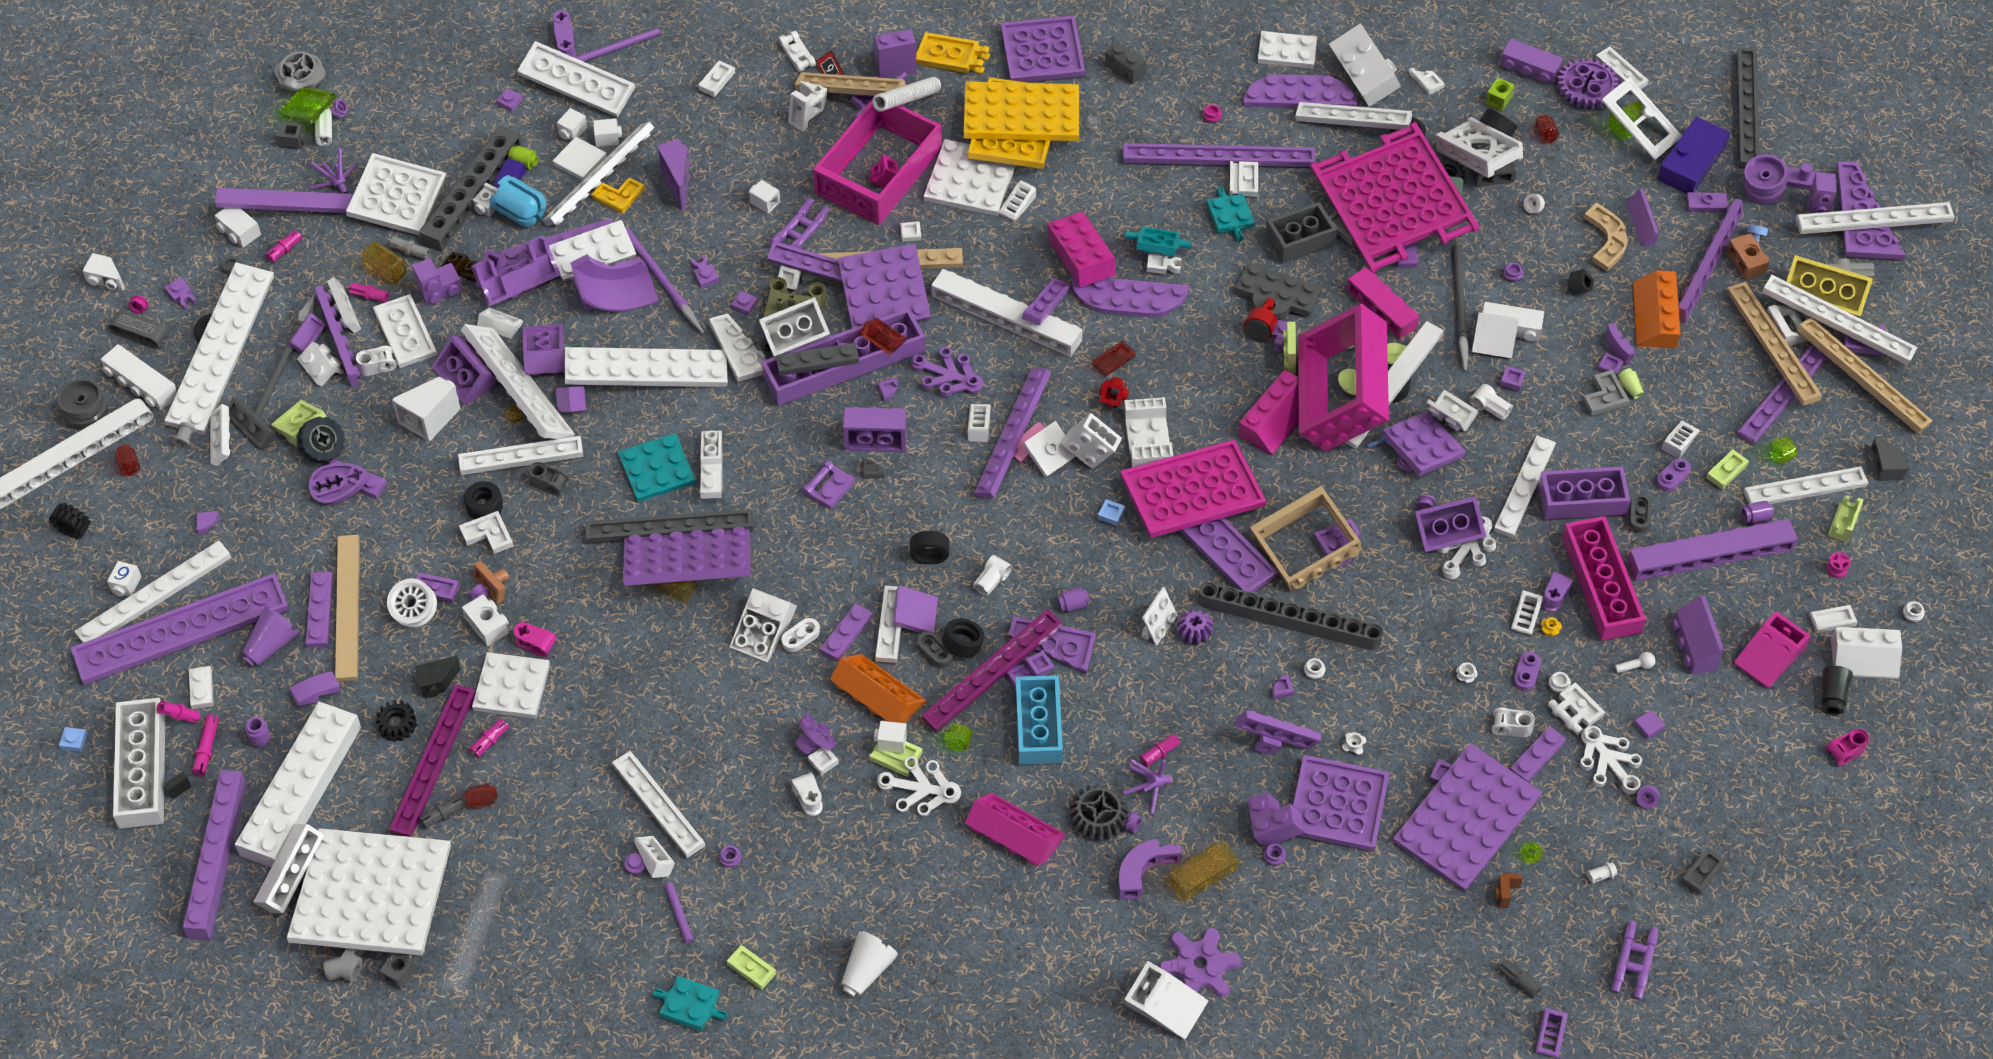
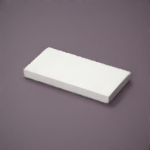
M411 294L373 307L387 342L393 349V355L399 368L437 355V351Z

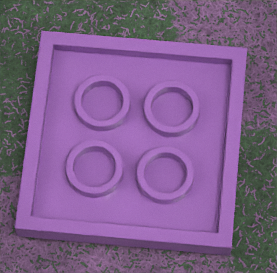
M1429 411L1385 428L1381 433V436L1418 476L1464 457L1466 453L1461 445Z

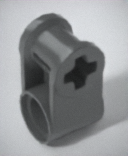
M534 462L528 468L530 484L556 496L561 494V488L570 478L564 470L551 467L542 462Z

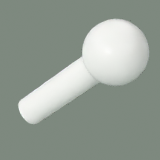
M1644 652L1638 659L1615 665L1617 673L1638 667L1650 669L1655 665V656L1650 652Z

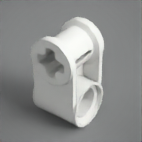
M381 346L357 353L356 363L360 374L370 376L381 372L393 371L397 364L392 357V347Z
M1496 708L1493 711L1495 722L1492 726V732L1495 735L1528 737L1532 734L1535 719L1531 712L1508 708Z
M812 772L791 779L793 791L799 799L804 812L809 816L820 814L823 808L822 796Z

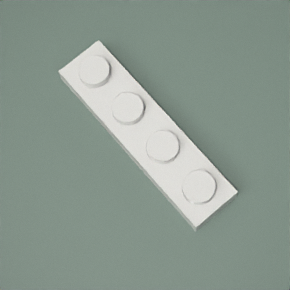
M885 586L876 662L897 663L901 627L892 625L897 586Z

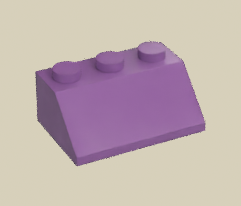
M451 336L431 366L441 378L454 383L457 396L464 405L492 390L497 382L495 374L486 366L485 361L476 353V349L466 340V337Z
M1476 496L1414 511L1425 552L1486 537Z
M1700 596L1678 609L1674 619H1672V629L1678 634V646L1684 652V664L1686 668L1689 667L1691 675L1716 671L1724 650L1706 597Z

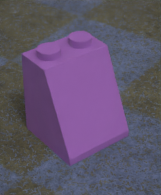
M911 29L874 36L872 55L879 78L901 76L904 72L907 74L917 73L916 42Z

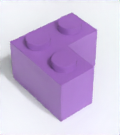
M428 258L412 265L417 289L426 305L438 303L441 299L455 296L463 291L461 279L452 263L436 269L432 260Z
M1268 792L1247 799L1254 838L1265 847L1305 833L1302 813L1291 804L1279 807V801Z

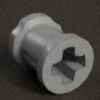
M181 422L178 425L177 435L172 438V443L178 448L188 449L190 446L189 441L192 435L195 434L196 428L187 422Z

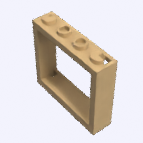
M1322 486L1250 527L1253 538L1272 566L1278 571V575L1290 592L1302 588L1310 580L1321 577L1324 572L1331 568H1337L1343 561L1357 556L1362 551L1359 538ZM1323 505L1349 543L1289 577L1264 538Z

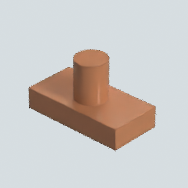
M482 561L474 563L472 578L478 585L483 584L484 587L489 588L488 595L496 604L504 601L506 587L502 583L509 579L507 571L501 569L492 573Z

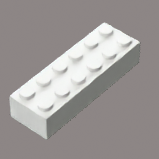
M160 698L116 702L113 817L119 829L164 824L165 715L157 713L156 710L157 704L161 701Z

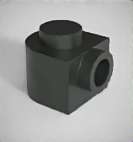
M1585 269L1570 272L1567 286L1574 295L1592 291L1594 279Z

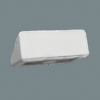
M489 307L479 313L477 326L493 328L497 334L512 339L523 321Z

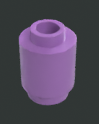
M1766 500L1746 504L1745 507L1741 508V517L1745 524L1770 521L1774 515L1772 504H1769Z
M1081 587L1061 593L1062 595L1057 596L1061 611H1067V613L1087 607V602H1090L1087 590H1082Z
M253 717L247 721L245 731L250 743L255 747L265 746L271 739V734L265 720Z

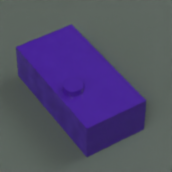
M1696 116L1662 163L1657 180L1686 194L1687 192L1694 193L1726 148L1731 132Z

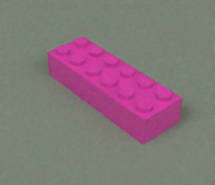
M1602 516L1565 523L1562 540L1601 641L1642 633L1646 619L1606 517Z

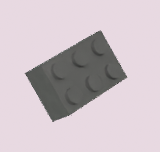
M1317 202L1268 219L1265 235L1282 263L1335 245L1337 229L1321 203Z

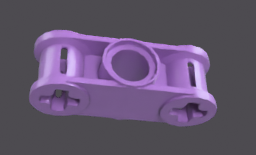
M559 10L553 14L556 46L558 51L571 57H576L570 15L567 11Z

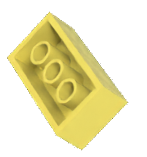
M1795 255L1786 282L1860 318L1873 278Z

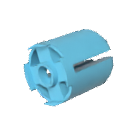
M509 175L503 177L497 183L500 187L496 194H491L490 207L522 227H532L544 215L546 197L538 190Z

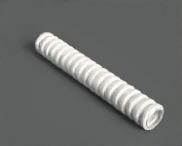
M930 77L877 94L873 98V106L878 111H884L938 93L941 89V83L938 78Z

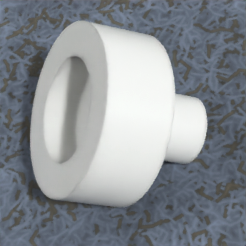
M1529 194L1526 196L1524 208L1527 212L1539 213L1543 210L1545 202L1541 195Z

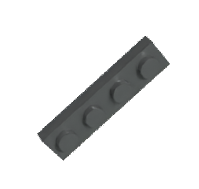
M856 343L780 354L776 355L779 376L858 364L859 356Z

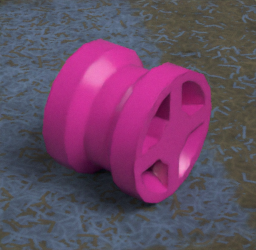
M1841 552L1832 554L1826 567L1828 574L1834 578L1844 577L1850 567V558Z

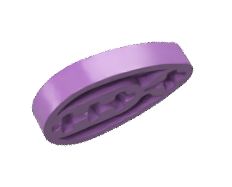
M350 463L325 465L318 468L312 474L309 480V491L318 502L325 505H335L357 493L368 481L369 474L363 467ZM357 472H360L362 474L359 476V480L354 478L357 476ZM338 478L343 480L340 482V486L336 484L331 485L330 490L326 487L321 488L320 493L316 490L319 488V484H321L322 486H327L328 481H331L332 483H337Z

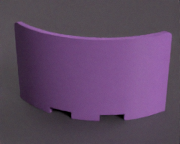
M588 254L570 262L581 298L595 308L606 311H630L653 305L659 301L648 267L639 256L628 261L614 263V266H608L605 262L595 260Z

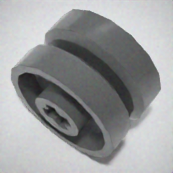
M77 378L63 385L58 392V405L65 422L71 428L83 430L108 415L109 408L100 385L94 380Z

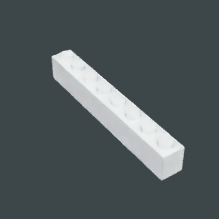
M942 269L931 285L933 298L1071 357L1082 341V329L1078 326L1069 324L1051 315L1040 326L1023 320L1022 315L1029 307L1028 305L1009 298L1005 294L995 292L989 287L979 285L970 279H965L954 272Z

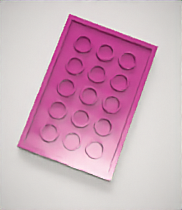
M1235 440L1120 471V477L1150 538L1266 506V499Z

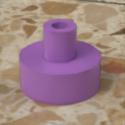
M1652 785L1642 786L1637 793L1639 805L1644 808L1655 807L1660 797L1658 789Z

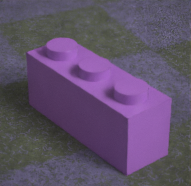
M1510 39L1502 53L1500 66L1537 79L1542 83L1553 85L1561 70L1563 58Z

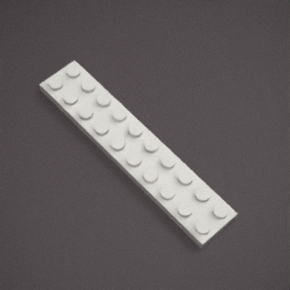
M235 262L165 418V425L178 428L181 422H187L196 428L195 433L205 434L210 423L211 414L221 399L272 283L274 272Z

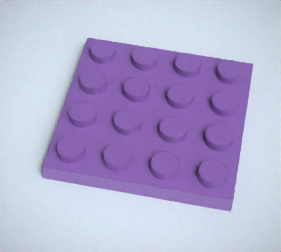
M1075 16L1001 23L1010 80L1032 82L1085 76Z
M916 244L838 258L852 329L907 308L910 309L917 322L931 319Z
M1304 755L1293 807L1302 813L1305 833L1298 836L1374 852L1390 772Z

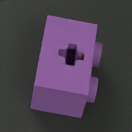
M1815 174L1808 195L1809 214L1830 212L1837 192L1836 174Z

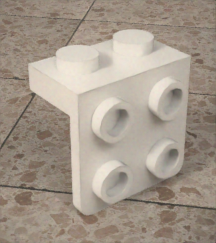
M1443 390L1435 403L1430 399L1426 402L1429 407L1428 410L1432 413L1433 417L1440 421L1445 419L1449 423L1448 426L1456 431L1461 429L1465 432L1479 413L1478 410L1446 390Z

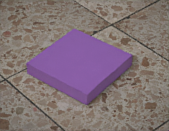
M899 585L896 589L892 625L919 633L925 631L934 632L938 597Z

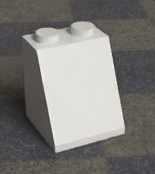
M441 377L426 382L392 400L398 423L429 442L460 410L456 386L450 380H444Z

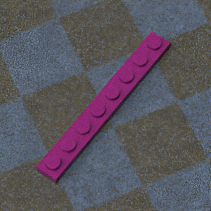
M1049 609L1045 610L922 714V719L936 733L1060 629L1062 622Z
M454 685L389 828L390 834L412 837L420 820L419 817L425 809L476 694L475 689Z

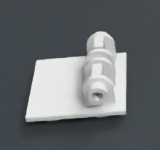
M1162 587L1142 617L1146 626L1142 629L1141 636L1145 640L1152 639L1156 646L1165 636L1166 631L1177 616L1165 587Z

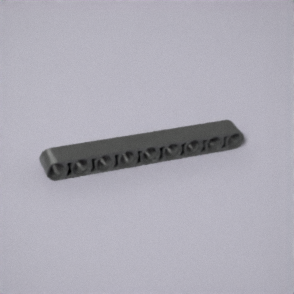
M1212 582L1203 583L1199 589L1198 602L1206 609L1368 650H1376L1381 646L1383 629L1375 623Z

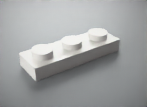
M1611 47L1596 55L1595 61L1599 60L1600 65L1606 63V68L1612 67L1611 72H1616L1619 82L1623 83L1630 77L1640 89L1648 85L1649 80Z
M333 277L327 281L330 287L328 292L336 302L334 306L337 312L342 316L340 321L346 329L349 328L354 333L361 330V327L344 286Z
M223 404L215 409L210 417V463L213 465H219L230 454L229 407Z

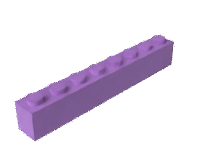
M1789 519L1775 520L1771 523L1755 524L1751 527H1738L1725 532L1717 531L1713 534L1697 535L1689 539H1676L1673 542L1636 547L1630 550L1627 561L1635 581L1793 551L1798 538Z
M220 770L183 925L188 939L211 940L247 785L242 771Z

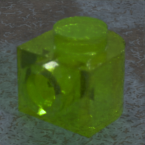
M1787 435L1781 439L1776 438L1769 444L1772 459L1777 463L1785 464L1798 456L1795 444Z
M952 723L950 730L945 732L943 742L947 743V747H950L953 751L962 752L969 748L973 731L967 726Z

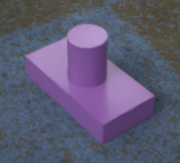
M1808 163L1802 164L1800 169L1787 167V186L1810 190L1815 174L1821 172L1812 171L1813 167Z

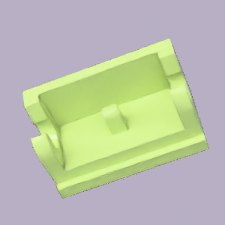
M1848 495L1844 497L1842 504L1839 503L1828 533L1829 537L1846 543L1849 541L1864 500L1857 498L1855 503H1850Z

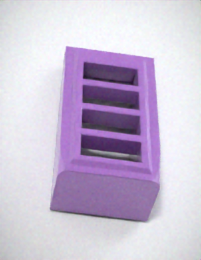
M1549 1008L1543 1010L1535 1053L1554 1058L1559 1057L1568 1013ZM1548 1018L1560 1021V1024L1557 1025L1547 1022ZM1546 1027L1557 1029L1558 1033L1547 1031ZM1544 1035L1557 1038L1555 1042L1544 1039ZM1542 1043L1555 1046V1051L1542 1048Z

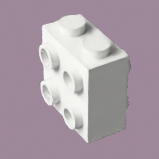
M1090 413L1068 431L1062 445L1086 465L1094 469L1116 451L1122 438Z

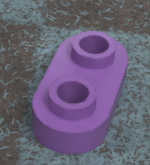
M1684 459L1673 460L1658 475L1657 486L1666 492L1675 490L1689 476L1691 471L1689 462Z
M1526 652L1520 657L1514 677V685L1521 691H1530L1535 686L1541 665V659L1536 653Z

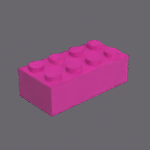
M1083 211L1047 223L1048 240L1079 287L1116 275L1115 257Z

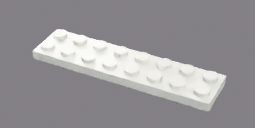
M465 324L461 331L466 336V340L476 349V353L482 357L486 366L492 370L497 381L505 387L507 394L514 399L517 407L527 416V420L534 425L537 433L543 438L562 439L574 437V432L530 375H525L524 367L493 328Z
M565 347V384L725 387L728 383L727 359L723 350Z

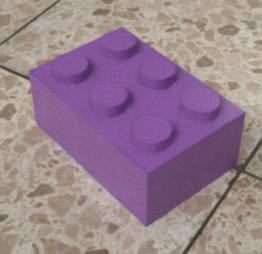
M845 407L843 424L845 450L906 452V409Z

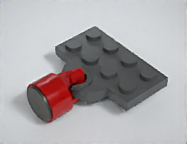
M1248 262L1235 287L1236 294L1253 299L1252 310L1244 322L1245 332L1255 340L1264 341L1271 337L1277 325V319L1282 320L1286 318L1290 311L1309 317L1322 292L1323 286Z

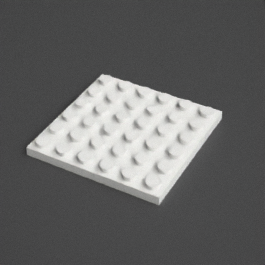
M319 828V832L324 834L308 865L287 935L288 943L423 955L451 849V842Z

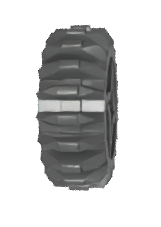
M1097 783L1095 788H1091L1088 785L1086 791L1080 789L1079 795L1075 794L1073 801L1070 803L1071 810L1069 811L1072 826H1076L1077 832L1082 831L1083 837L1090 834L1091 840L1095 836H1099V840L1102 841L1103 836L1106 835L1110 840L1112 833L1118 835L1119 829L1123 830L1125 828L1124 819L1128 818L1129 808L1126 799H1122L1121 792L1116 793L1115 787L1108 790L1106 784L1103 788H1099ZM1100 807H1102L1101 813H1099L1098 817H1096L1097 811H1099ZM1083 814L1086 815V817L1091 818L1093 822L1087 820L1083 816Z

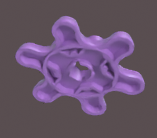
M1209 928L1204 932L1202 940L1198 942L1188 940L1181 932L1174 933L1170 938V943L1177 950V957L1174 960L1163 961L1158 967L1172 976L1181 978L1183 983L1195 992L1206 987L1210 988L1216 996L1226 997L1230 993V987L1223 980L1222 975L1227 969L1238 968L1242 963V959L1234 952H1220L1217 949L1220 934L1216 929ZM1200 958L1206 962V966L1198 968L1194 965V961Z

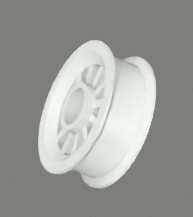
M411 578L402 580L393 586L388 594L387 607L390 615L400 624L408 627H419L429 622L434 616L437 608V599L433 590L424 582ZM416 599L415 605L408 607L409 601Z

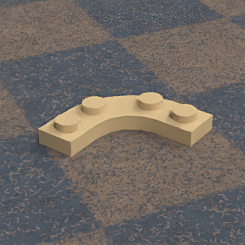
M1596 202L1584 214V219L1599 228L1605 234L1607 242L1592 257L1591 262L1608 272L1624 255L1628 239L1623 222L1615 214Z

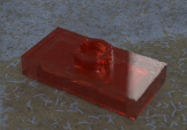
M1122 340L1092 360V365L1106 377L1136 357V352Z

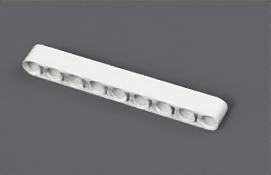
M141 399L132 400L0 478V509L150 422L153 418V413Z

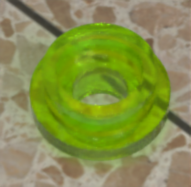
M1527 842L1521 847L1520 854L1526 862L1536 863L1542 858L1543 849L1535 842ZM1532 849L1536 853H1530L1528 850Z

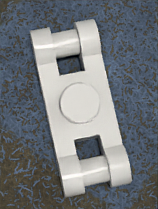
M796 30L790 32V35L778 37L781 47L798 72L803 71L806 67L816 66L814 57L810 55Z

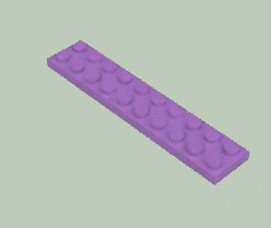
M274 573L73 646L71 650L83 684L86 685L255 623L266 606L270 607V613L273 610L282 613L289 610V607Z

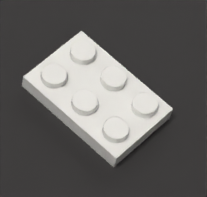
M1261 31L1258 63L1314 69L1317 37Z

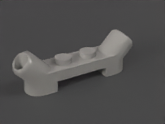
M346 948L341 956L325 960L323 968L326 978L329 981L344 978L354 982L364 968L360 957L365 950Z

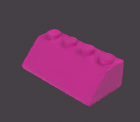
M1284 370L1239 422L1238 436L1272 456L1299 424V377Z
M992 792L974 801L965 821V824L969 825L972 831L985 834L989 837L990 841L1008 847V851L1016 855H1022L1033 865H1041L1047 862L1066 835Z

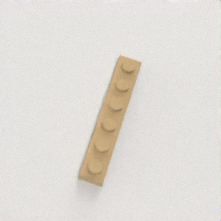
M801 72L794 84L796 90H800V81L827 88L828 93L875 96L905 86L904 79Z

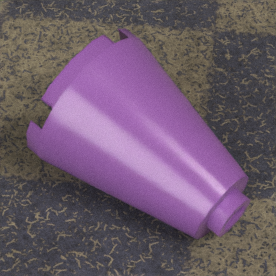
M268 606L263 609L242 651L245 655L243 659L251 666L254 664L260 665L300 633L298 629L293 631L291 628L293 624L278 612L273 610L270 613V607Z

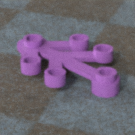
M949 347L940 349V358L944 360L947 369L928 362L920 354L915 355L911 359V368L915 372L928 370L941 375L936 378L925 376L922 379V387L926 390L941 385L940 394L944 397H949L953 393L964 390L970 393H977L983 387L982 378L973 374L970 367V357L967 354L958 356V365L963 368L965 376L957 372L951 358L952 350ZM956 381L959 382V384L951 386L949 382Z

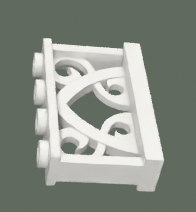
M1472 117L1468 118L1467 122L1446 133L1440 132L1436 134L1437 152L1458 161L1488 178L1494 175V171L1512 161L1523 159L1522 142ZM1486 143L1491 147L1490 150H1476L1471 147V144Z

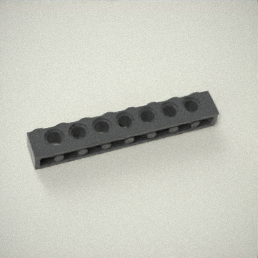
M500 125L492 133L490 140L486 145L482 146L480 153L476 158H473L471 165L462 173L459 181L452 186L447 197L442 199L440 206L431 214L429 221L421 227L419 233L423 245L440 252L444 251L473 212L474 205L472 200L484 188L485 183L493 185L504 162L508 158L510 149L513 146H522L519 132Z

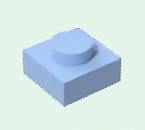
M1106 499L1098 513V520L1117 526L1125 511V506Z
M65 727L59 743L60 749L82 752L88 734L86 729Z

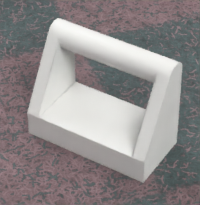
M1781 305L1768 307L1766 313L1789 346L1809 341L1800 333L1791 332L1783 316L1789 315L1796 328H1798L1803 322L1794 308Z

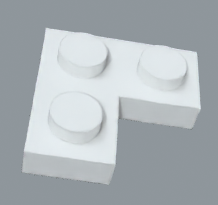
M498 511L459 525L467 546L487 538L494 554L514 547Z

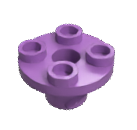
M808 713L799 720L803 734L796 740V745L802 753L811 755L821 747L826 750H832L837 744V741L829 734L830 728L823 722L818 724Z

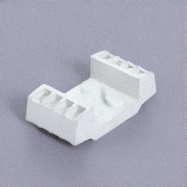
M1165 397L1124 400L1125 425L1132 468L1173 457L1172 442H1169L1166 421L1167 407Z

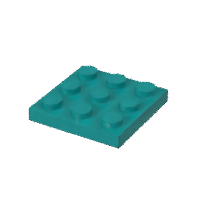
M676 433L618 451L619 459L637 502L696 484L695 477Z

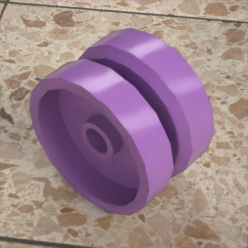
M1768 154L1758 155L1750 159L1744 170L1743 189L1746 196L1753 202L1762 205L1773 204L1779 201L1785 195L1787 188L1788 171L1786 164L1782 159Z

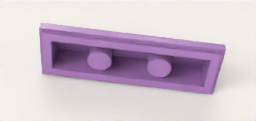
M1641 188L1626 203L1641 246H1650L1656 244L1659 232L1645 192Z

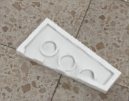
M729 314L709 318V325L726 355L727 362L737 382L762 376L761 362L766 360L765 355L761 350L758 351L753 345L754 342L742 333L743 330Z

